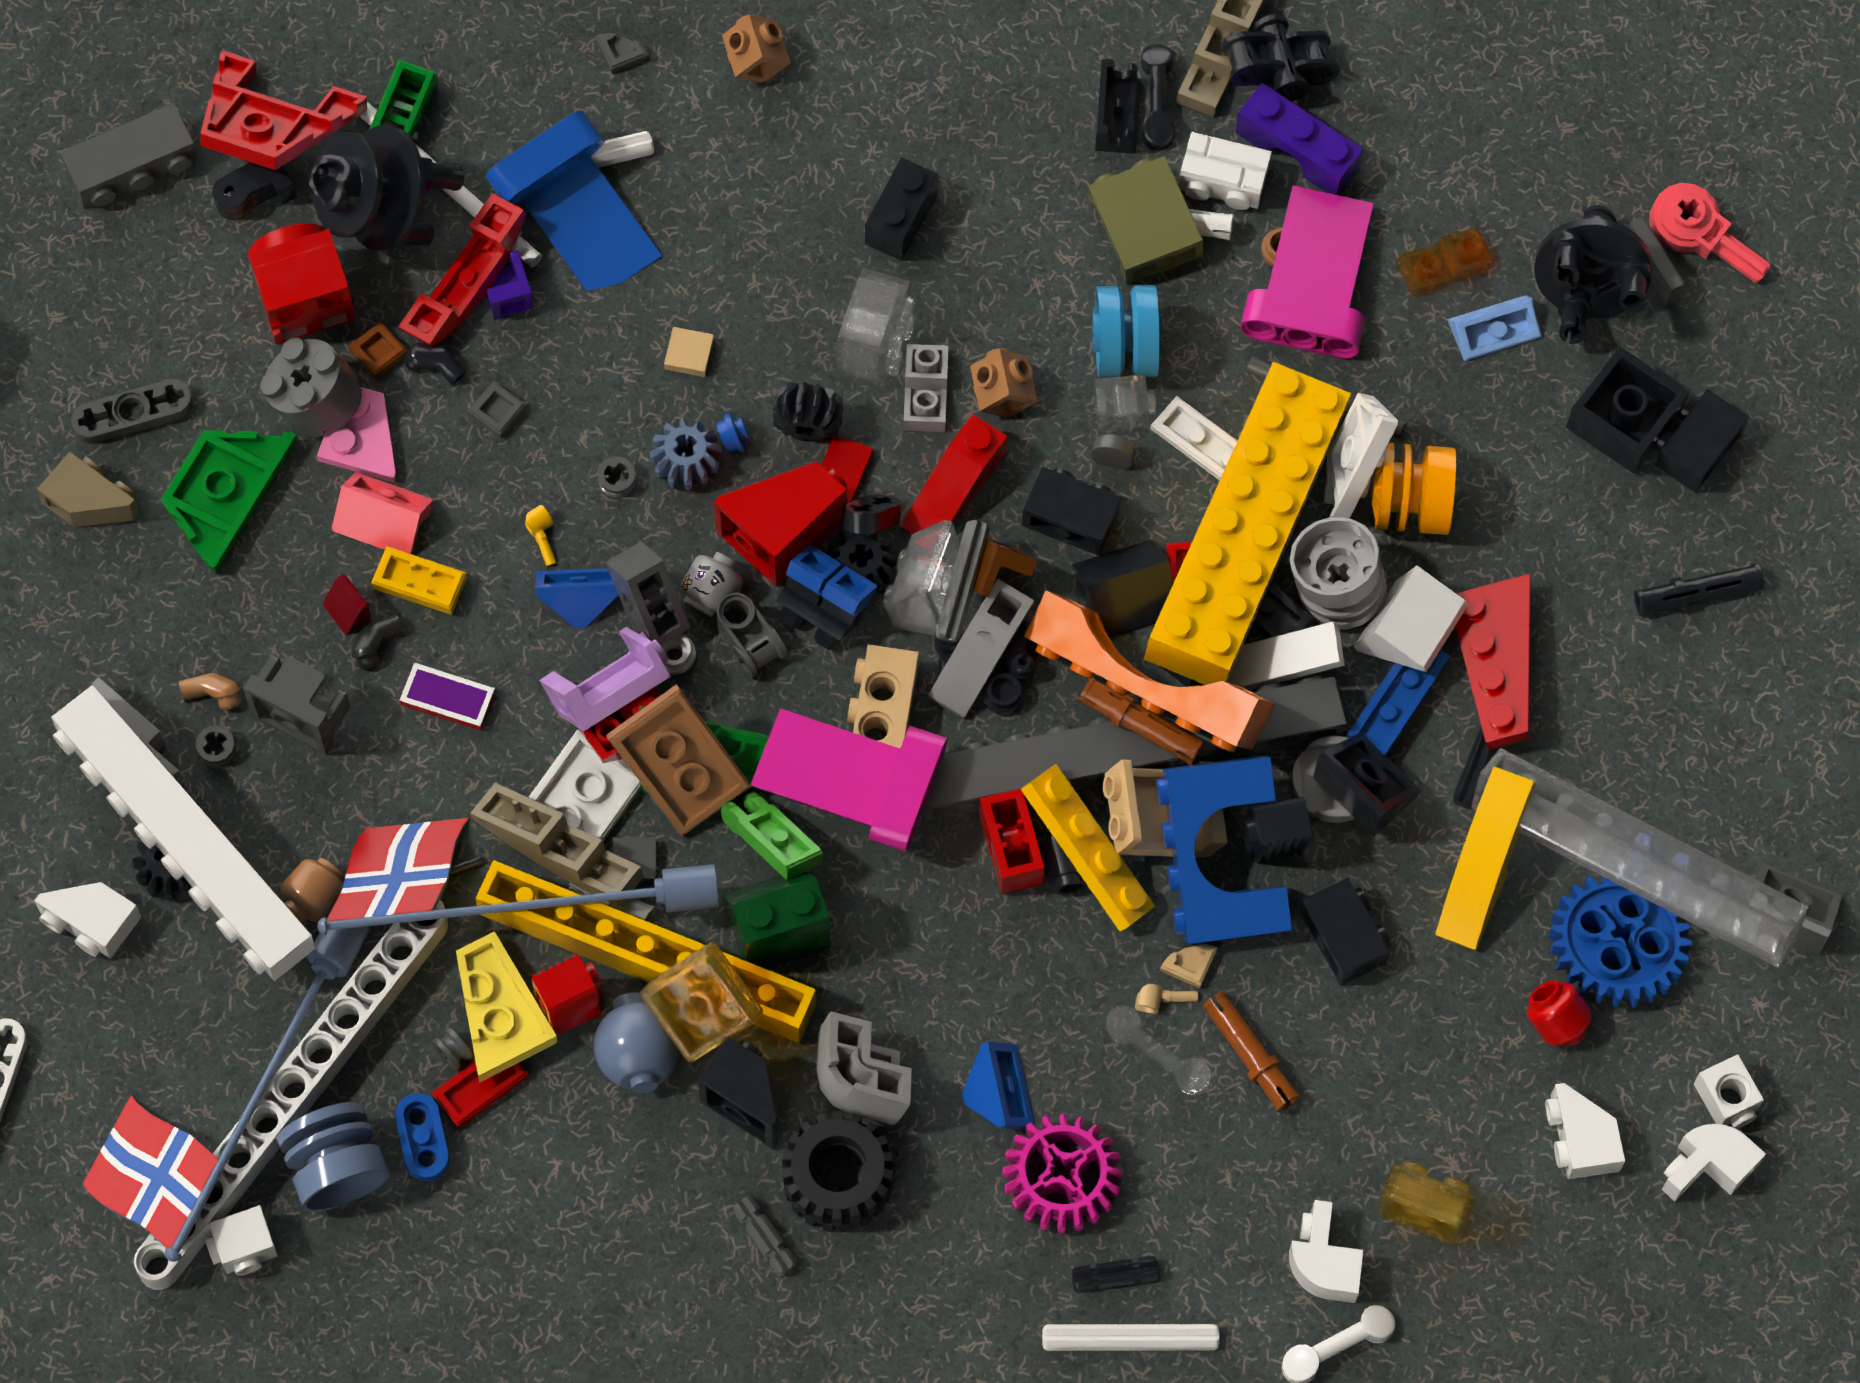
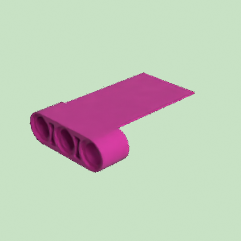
M1298 186L1292 187L1268 289H1254L1247 295L1240 329L1244 335L1255 340L1335 358L1348 359L1358 354L1365 326V317L1359 311L1349 308L1374 203Z
M780 708L751 786L871 826L869 840L907 852L944 756L948 739L910 726L901 748H897Z

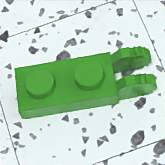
M750 792L743 796L744 809L749 815L733 802L722 805L720 811L727 827H730L734 834L737 833L786 880L823 864L822 850L773 804L769 805L761 796H758V793Z

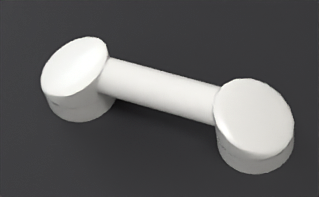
M1369 1306L1364 1310L1360 1322L1313 1347L1308 1345L1292 1347L1286 1352L1282 1361L1283 1375L1291 1383H1308L1311 1381V1378L1315 1377L1319 1363L1364 1339L1372 1343L1387 1341L1393 1335L1396 1326L1393 1314L1383 1306Z

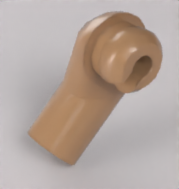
M208 673L178 681L184 702L210 695L218 699L219 707L222 710L236 708L241 703V698L238 694L241 689L238 684L217 673Z

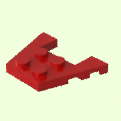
M222 51L219 57L218 72L215 73L212 96L208 101L200 133L201 146L277 170L362 115L367 110V96L333 86L317 108L309 110L245 89L257 74L256 61Z

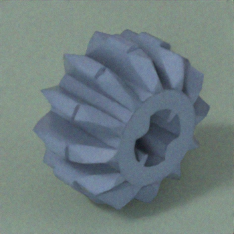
M682 417L679 422L680 427L675 428L666 422L664 425L665 435L655 434L653 446L656 449L650 452V460L653 464H657L655 474L658 478L668 476V485L671 488H674L680 479L684 480L685 489L690 491L693 486L692 479L696 478L699 483L706 486L708 483L707 473L717 474L719 470L717 459L722 456V448L715 444L717 434L714 430L704 432V423L701 420L697 421L692 427H688L687 420ZM687 449V454H689L690 450H692L693 455L685 457V453H683L682 456H679V451Z

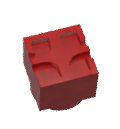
M314 223L288 225L267 233L250 247L248 258L276 345L292 338L304 337L356 321L349 287L329 229L326 230L323 226Z

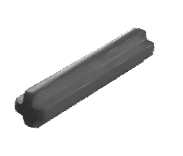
M971 520L965 525L935 632L936 638L941 641L955 643L960 640L990 532L989 525L984 522Z

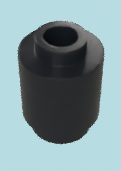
M1046 832V838L1039 842V848L1048 884L1053 886L1055 894L1059 895L1075 893L1085 889L1088 886L1051 832Z

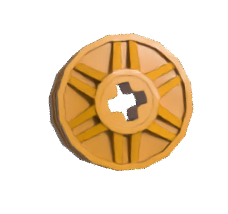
M1394 443L1387 444L1383 464L1380 468H1375L1372 475L1371 506L1375 518V530H1387L1390 512H1396V531L1404 532L1409 513L1417 514L1419 533L1449 535L1456 481L1455 448L1426 446L1421 464H1413L1411 444H1403L1400 462H1394Z

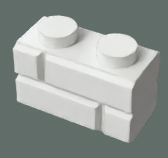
M1192 132L1183 160L1178 186L1180 190L1185 191L1187 196L1196 200H1207L1211 197L1225 201L1226 205L1236 210H1247L1249 207L1258 209L1270 166L1272 151Z

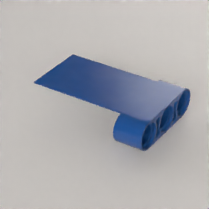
M581 110L567 116L499 161L486 173L485 178L499 197L514 205H518L521 202L524 204L586 291L622 283L658 260L662 255L591 159V156L604 145L605 140Z

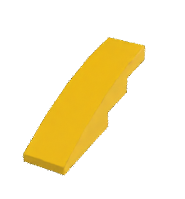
M1493 766L1464 843L1435 933L1436 936L1477 951L1508 874L1506 867L1521 833L1522 827L1520 824L1536 786L1533 780Z

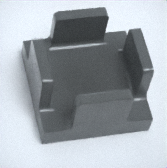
M272 654L258 677L252 674L243 687L253 718L324 755H327L335 742L334 733L350 709L348 695L340 689L332 700L317 694L325 681L324 674L293 657H287L282 665L280 658Z

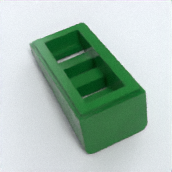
M398 60L369 129L383 125L384 121L388 120L405 126L404 131L412 138L438 85L437 72ZM403 83L421 89L420 93L402 88ZM401 96L415 101V105L406 104L396 100V98ZM391 108L409 113V119L390 113Z

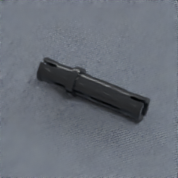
M1758 563L1687 580L1676 577L1670 579L1668 584L1634 590V602L1639 616L1673 608L1679 612L1687 610L1688 605L1720 599L1753 590H1763L1764 577ZM1735 581L1732 584L1706 589V587ZM1691 590H1692L1691 593H1686V594L1677 595V596L1668 597V598H1664V599H1663L1664 596H1669V595H1673V594H1680V593H1684V592H1687V591H1691Z

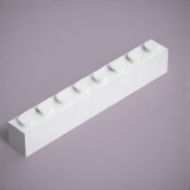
M93 685L51 717L57 730L53 737L67 755L75 751L84 762L79 766L82 772L94 786L102 783L111 794L106 798L121 817L129 814L138 824L134 827V831L149 849L156 845L165 855L161 862L176 880L183 876L193 887L188 893L204 912L211 908L220 918L216 925L231 943L237 939L247 949L243 956L256 973L260 975L266 971L275 982L316 949L312 936Z

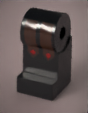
M251 162L221 177L216 181L212 190L218 212L228 220L244 218L252 207L275 196L278 197L282 205L297 198L293 184L283 166L273 170Z

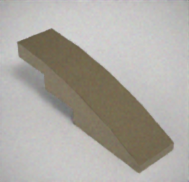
M1266 0L1217 1L1211 13L1209 25L1194 53L1192 65L1178 91L1176 103L1214 117L1231 80L1230 73L1232 70L1229 58L1223 55L1221 43L1231 34L1242 31L1253 32V25L1257 22Z
M497 783L493 784L470 813L474 821L506 844L545 869L590 894L634 890L644 877L640 865L606 851L602 839L568 825L564 813ZM625 900L606 902L620 907Z

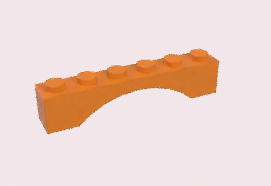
M1045 591L1024 636L1037 643L1036 652L1055 661H1058L1060 656L1072 661L1070 669L1090 679L1094 678L1095 674L1107 679L1106 687L1123 696L1132 692L1142 697L1140 705L1156 714L1163 716L1165 710L1178 716L1175 723L1180 727L1199 734L1200 730L1203 729L1213 734L1211 740L1213 744L1233 753L1237 747L1253 750L1275 704L1239 685L1225 681L1204 686L1176 687L1152 680L1134 668L1118 652L1105 632L1097 612L1063 595L1050 591Z

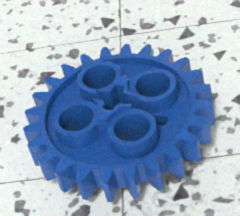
M1604 872L1599 885L1589 876L1585 881L1584 889L1574 884L1569 894L1570 897L1562 896L1558 905L1560 910H1555L1551 919L1554 925L1550 928L1548 938L1555 942L1552 943L1549 952L1550 955L1561 956L1555 967L1556 970L1569 969L1570 973L1566 982L1573 984L1580 981L1583 983L1580 990L1581 996L1587 994L1591 989L1596 991L1597 1004H1600L1606 995L1611 996L1614 1008H1618L1622 997H1627L1632 1008L1637 1006L1640 995L1647 1002L1652 1003L1656 996V990L1666 995L1671 986L1670 982L1678 983L1682 974L1680 969H1685L1689 957L1686 953L1689 952L1692 941L1684 937L1689 932L1690 924L1678 923L1684 913L1683 908L1670 910L1669 907L1674 896L1671 894L1660 899L1657 896L1660 885L1656 883L1649 890L1643 888L1644 877L1641 875L1634 884L1628 883L1626 872L1621 873L1618 882H1613L1609 873ZM1631 908L1637 913L1638 917H1626L1621 913L1620 909ZM1582 925H1592L1600 933H1589L1583 929ZM1640 946H1651L1658 954H1648ZM1602 962H1614L1620 969L1610 970ZM1631 964L1639 971H1635L1632 968Z

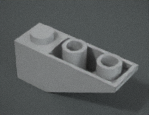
M997 579L989 596L985 598L927 697L964 719L1021 624L1026 619L1034 600Z

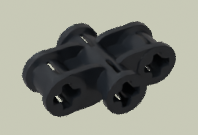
M1280 14L1265 16L1253 25V32L1242 31L1231 34L1221 43L1223 55L1229 58L1232 67L1230 77L1233 84L1236 86H1254L1261 83L1265 85L1274 83L1273 90L1291 102L1305 96L1309 91V85H1323L1334 80L1340 73V67L1338 62L1332 59L1329 50L1331 40L1327 32L1317 30L1298 31L1287 34L1289 28L1287 18Z

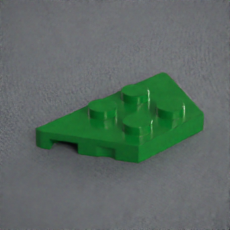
M203 430L161 498L163 507L211 572L218 573L298 442L296 434L283 432V436L258 435L257 431H239L230 434L219 430Z

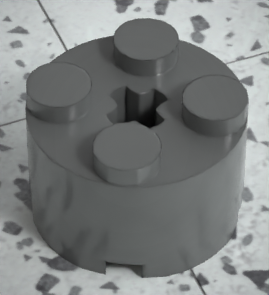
M292 338L286 341L281 348V352L270 364L260 384V389L269 404L298 433L308 437L324 436L325 433L323 431L333 426L339 429L347 424L356 413L362 398V389L358 384L359 377L357 373L330 344L318 339L301 340L300 338Z

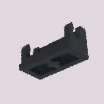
M1102 59L1095 151L1136 154L1141 79L1137 78L1138 67L1134 63L1128 65V71L1121 72L1115 70L1113 59Z

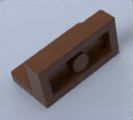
M988 538L974 591L988 597L1000 566L1032 576L1037 560L1013 546Z

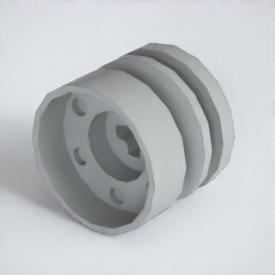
M1330 517L1316 521L1301 531L1292 545L1290 564L1302 608L1313 617V622L1321 625L1334 621L1339 625V629L1346 630L1363 625L1377 615L1386 599L1387 582L1375 536L1368 528L1350 518Z

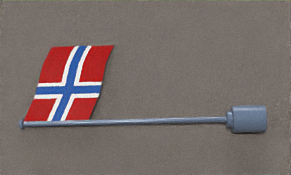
M469 818L366 828L359 836L351 852L342 891L327 920L325 917L320 919L317 928L320 933L327 935V930L654 896H656L657 905L665 904L666 913L718 908L715 865L708 864L662 869L663 878L654 879L655 888L435 910L448 884L456 845L467 826Z
M368 926L327 930V935L319 932L314 942L316 949L307 955V959L312 964L311 969L317 975L219 1159L190 1134L151 1115L136 1102L132 1095L128 1099L85 1178L83 1186L106 1209L149 1232L166 1247L165 1256L169 1261L176 1262L182 1258L179 1252L324 979L333 980L335 977H345L370 931Z

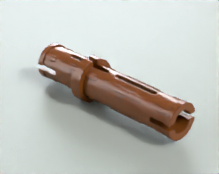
M1093 677L1088 681L1078 702L1093 708L1111 719L1110 724L1118 728L1121 725L1163 750L1172 753L1187 764L1192 765L1204 744L1202 739L1185 732L1178 726L1134 702L1135 698L1129 694L1123 696Z
M1225 991L1217 993L1214 996L1224 1011L1220 1012L1211 998L1204 1003L1203 1010L1208 1013L1241 1061L1246 1065L1249 1070L1247 1076L1252 1083L1258 1082L1278 1113L1287 1110L1288 1106L1279 1092L1282 1091L1292 1105L1300 1099V1094L1296 1092L1278 1068L1281 1064L1275 1055L1270 1056L1262 1043L1228 998V994Z

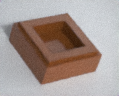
M381 322L377 323L348 346L349 352L375 380L407 354L406 348Z

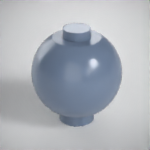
M642 993L623 994L613 1000V1010L602 1019L597 1027L593 1044L594 1056L602 1073L614 1084L626 1089H632L635 1093L651 1092L658 1087V1084L665 1081L672 1074L679 1062L681 1055L680 1033L670 1015L658 1006L648 1004L646 995Z

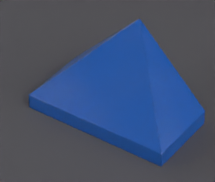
M608 568L536 571V596L574 628H586L618 596Z
M997 1042L981 1044L962 1092L964 1104L999 1128L1026 1130L1027 1124L1032 1123L1035 1125L1017 1044Z

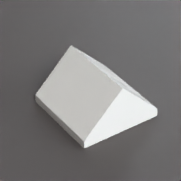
M1415 566L1394 582L1386 595L1384 604L1377 615L1370 620L1354 647L1358 652L1427 672L1468 604L1463 598L1419 566Z

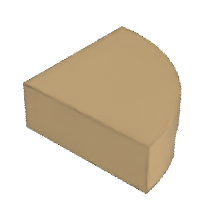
M1196 944L1195 946L1183 948L1170 954L1163 962L1160 971L1200 989L1218 947L1208 944Z

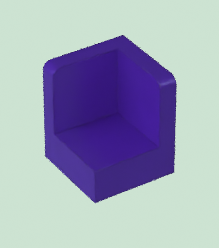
M518 250L509 253L511 266L502 268L490 289H487L486 297L494 320L534 308L532 292Z

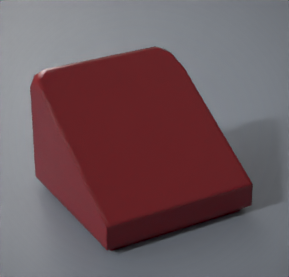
M343 574L339 575L324 599L323 607L342 632L348 635L369 621L371 615L368 603L349 578Z

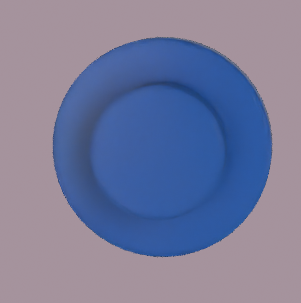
M731 412L725 414V419L717 422V429L729 454L737 450L740 454L746 452L747 447L745 443L751 441V435L743 417L736 419Z

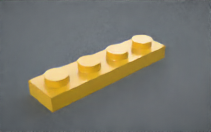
M1057 764L1021 788V791L1120 932L1155 907Z

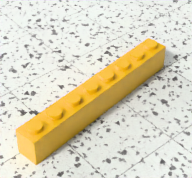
M493 860L475 899L477 906L578 896L580 894ZM600 902L480 914L503 925L797 1043H800L816 1007V989Z

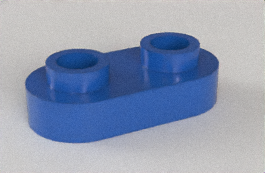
M422 1093L409 1094L398 1103L395 1110V1121L405 1165L409 1174L416 1180L432 1182L438 1180L446 1173L450 1162L439 1109L436 1102L428 1095ZM416 1112H422L426 1115V1120L421 1125H414L410 1122L411 1116ZM427 1153L433 1154L436 1157L433 1165L424 1167L419 1163L422 1155Z

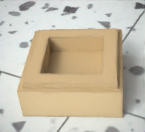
M673 327L664 369L705 377L714 343V334Z

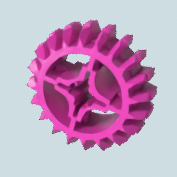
M1064 1113L1060 1114L1059 1123L1053 1126L1049 1116L1042 1117L1043 1130H1039L1032 1123L1027 1124L1026 1133L1029 1139L1022 1135H1015L1013 1144L1018 1150L1008 1149L1006 1151L1005 1159L1012 1165L1003 1167L1002 1171L1003 1177L1012 1180L1005 1184V1193L1007 1195L1019 1194L1012 1201L1013 1209L1019 1210L1028 1205L1029 1207L1024 1215L1025 1221L1029 1223L1039 1214L1042 1216L1040 1229L1045 1231L1049 1227L1050 1219L1058 1221L1057 1231L1060 1234L1065 1233L1066 1221L1072 1220L1076 1231L1083 1230L1082 1216L1084 1215L1092 1224L1099 1222V1214L1096 1208L1107 1213L1111 1210L1112 1203L1107 1197H1118L1120 1188L1112 1182L1122 1179V1170L1112 1167L1120 1162L1119 1153L1107 1152L1111 1148L1113 1140L1110 1137H1104L1097 1141L1100 1127L1098 1124H1095L1088 1132L1083 1130L1085 1119L1082 1116L1076 1119L1075 1126L1067 1125L1068 1117ZM1054 1142H1068L1081 1148L1072 1153H1065L1060 1151ZM1038 1151L1042 1156V1163L1046 1170L1038 1176V1182L1030 1186L1025 1168L1031 1156ZM1095 1161L1099 1172V1181L1094 1190L1087 1196L1083 1191V1183L1079 1175L1087 1169L1088 1164ZM1055 1166H1059L1063 1171L1070 1168V1178L1066 1180L1062 1175L1055 1178ZM1052 1193H1061L1070 1202L1074 1201L1075 1203L1056 1204L1040 1196L1045 1198Z

